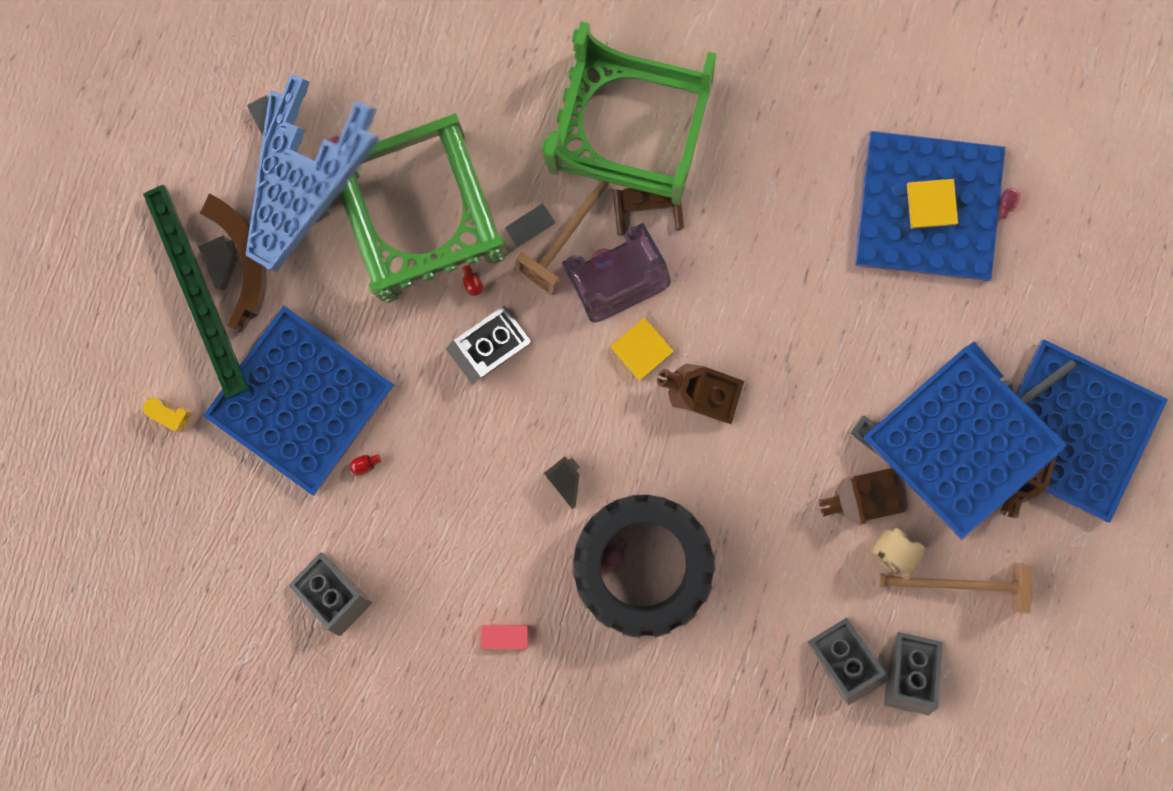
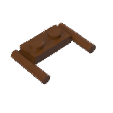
M632 188L613 190L617 236L626 235L624 212L673 207L675 229H684L682 201L680 205L671 203L672 198Z

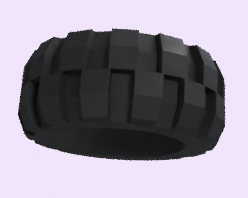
M649 494L632 495L617 499L599 510L582 529L576 543L573 558V575L577 592L583 604L591 611L595 619L608 629L612 628L621 632L622 635L640 638V636H654L655 638L669 634L673 629L681 625L685 626L691 621L709 597L713 587L711 586L713 574L715 573V555L711 548V540L703 525L698 522L691 512L678 503L664 497ZM640 522L659 524L671 530L679 539L686 559L685 574L676 592L662 603L647 607L632 606L617 599L604 584L600 573L601 555L609 539L623 527Z

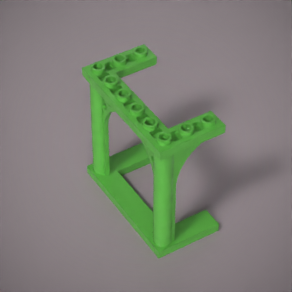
M580 21L579 29L575 28L572 36V42L574 43L573 51H575L574 59L577 61L575 67L570 69V87L565 88L564 109H560L558 113V131H550L549 138H544L542 151L546 159L545 165L548 166L549 173L558 175L559 171L588 177L672 198L671 203L680 205L714 79L717 53L707 52L702 72L685 69L614 50L598 41L591 34L590 23ZM603 68L607 69L606 72L611 71L613 73L610 76H605ZM589 70H596L600 74L599 82L593 83L588 79L587 73ZM633 78L699 94L681 163L678 162L675 177L611 162L600 156L591 147L584 133L583 117L589 100L597 90L609 82ZM583 82L590 87L587 93L582 91L585 90ZM581 107L582 111L578 112L576 108ZM572 127H578L577 134H571L574 130ZM579 139L583 142L581 148L576 151L567 149L568 144L572 140ZM585 151H588L590 153L589 158L585 155H583V158L578 157L581 156Z
M456 113L379 141L363 161L365 163L440 136L463 202V212L459 227L452 238L443 246L427 253L410 254L398 251L386 244L376 232L356 179L361 177L358 169L346 183L344 191L339 193L371 283L368 284L370 291L381 301L385 300L386 303L399 299L398 295L403 294L402 289L413 286L416 280L423 279V281L433 279L436 277L435 273L445 271V273L452 272L458 269L457 265L465 262L467 265L474 264L480 261L479 257L482 256L485 257L487 263L492 261V264L505 260L504 256L508 255L503 239L496 230L463 140L466 138ZM472 219V225L475 224L476 229L466 226L467 220ZM464 232L472 233L476 237V242L472 245H467L461 241L460 235ZM458 244L463 249H454L455 252H452L451 246ZM382 251H389L390 255L383 262L382 258H385V256L382 254ZM433 254H437L438 257L437 259L432 260L431 256ZM395 257H401L403 259L402 268L398 272L393 273L390 270V264ZM410 260H416V261H417V265H416V266L413 264V265L410 266L409 269H407V268H408V262H409Z

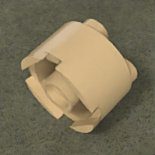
M894 528L893 531L890 529L884 530L871 550L870 555H876L874 559L891 572L896 573L899 570L903 572L901 577L910 579L925 556V547L915 541L912 543L905 538L907 535L897 528Z

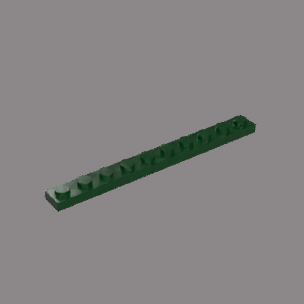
M160 185L143 193L225 397L231 399L249 391L250 389L167 187Z

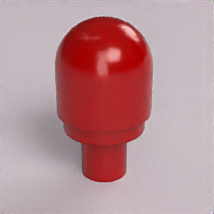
M470 265L462 267L465 275L462 279L466 292L471 296L481 294L483 284L480 276L476 272L473 273Z
M379 454L371 457L369 455L357 457L351 461L350 470L354 475H364L374 469V465L382 462Z

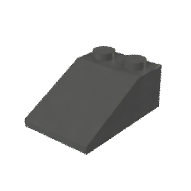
M503 306L454 339L445 349L473 385L531 341L507 308Z
M321 552L289 584L290 588L325 628L338 636H341L372 604L367 596Z
M847 618L808 641L827 675L848 706L887 682V674Z
M901 632L896 634L887 676L884 706L928 716L939 708L942 658L941 641Z

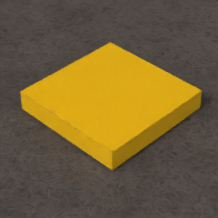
M954 179L907 183L911 229L958 224Z
M645 317L610 346L639 381L674 352Z

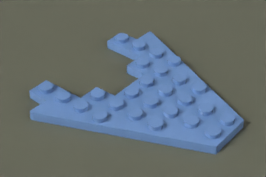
M290 74L282 95L272 90L269 93L246 256L276 272L282 267L338 193L344 191L346 183L380 140L379 137L368 133L376 109L355 101L337 145L323 140L315 161L296 152L302 142L305 130L293 125L298 116L300 105L307 94L310 82L293 74Z

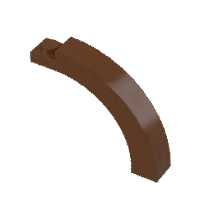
M208 194L199 214L218 224L229 235L241 259L243 270L241 294L227 325L241 332L250 321L249 313L252 312L257 315L260 313L266 293V267L246 256L250 225L232 207L219 198Z

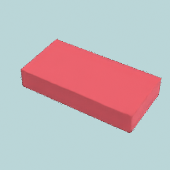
M482 625V649H528V625Z

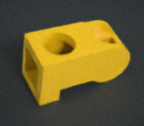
M150 398L143 405L145 415L175 432H182L192 414L191 411L180 407L176 411L168 407L164 400L158 398Z

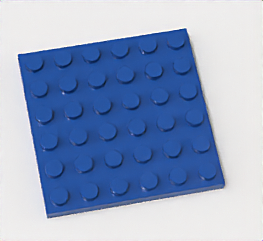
M871 131L868 140L855 265L991 281L1005 147ZM954 179L958 224L911 229L907 183Z
M283 305L240 364L250 390L227 399L222 389L203 416L308 493L315 496L392 390L394 384Z
M1043 339L1040 341L1016 391V395L1019 398L1070 360L1077 366L1026 404L1067 444V447L1057 455L1048 488L1044 492L1110 523L1168 399Z
M967 346L864 436V440L961 540L1067 447V444Z

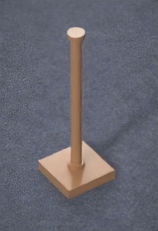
M600 181L540 263L534 261L521 251L516 258L515 270L550 295H553L558 287L559 278L547 270V267L609 183Z
M1014 563L1012 583L914 577L905 579L903 577L880 574V587L884 588L885 585L1012 592L1013 609L1020 613H1031L1032 566L1024 563Z

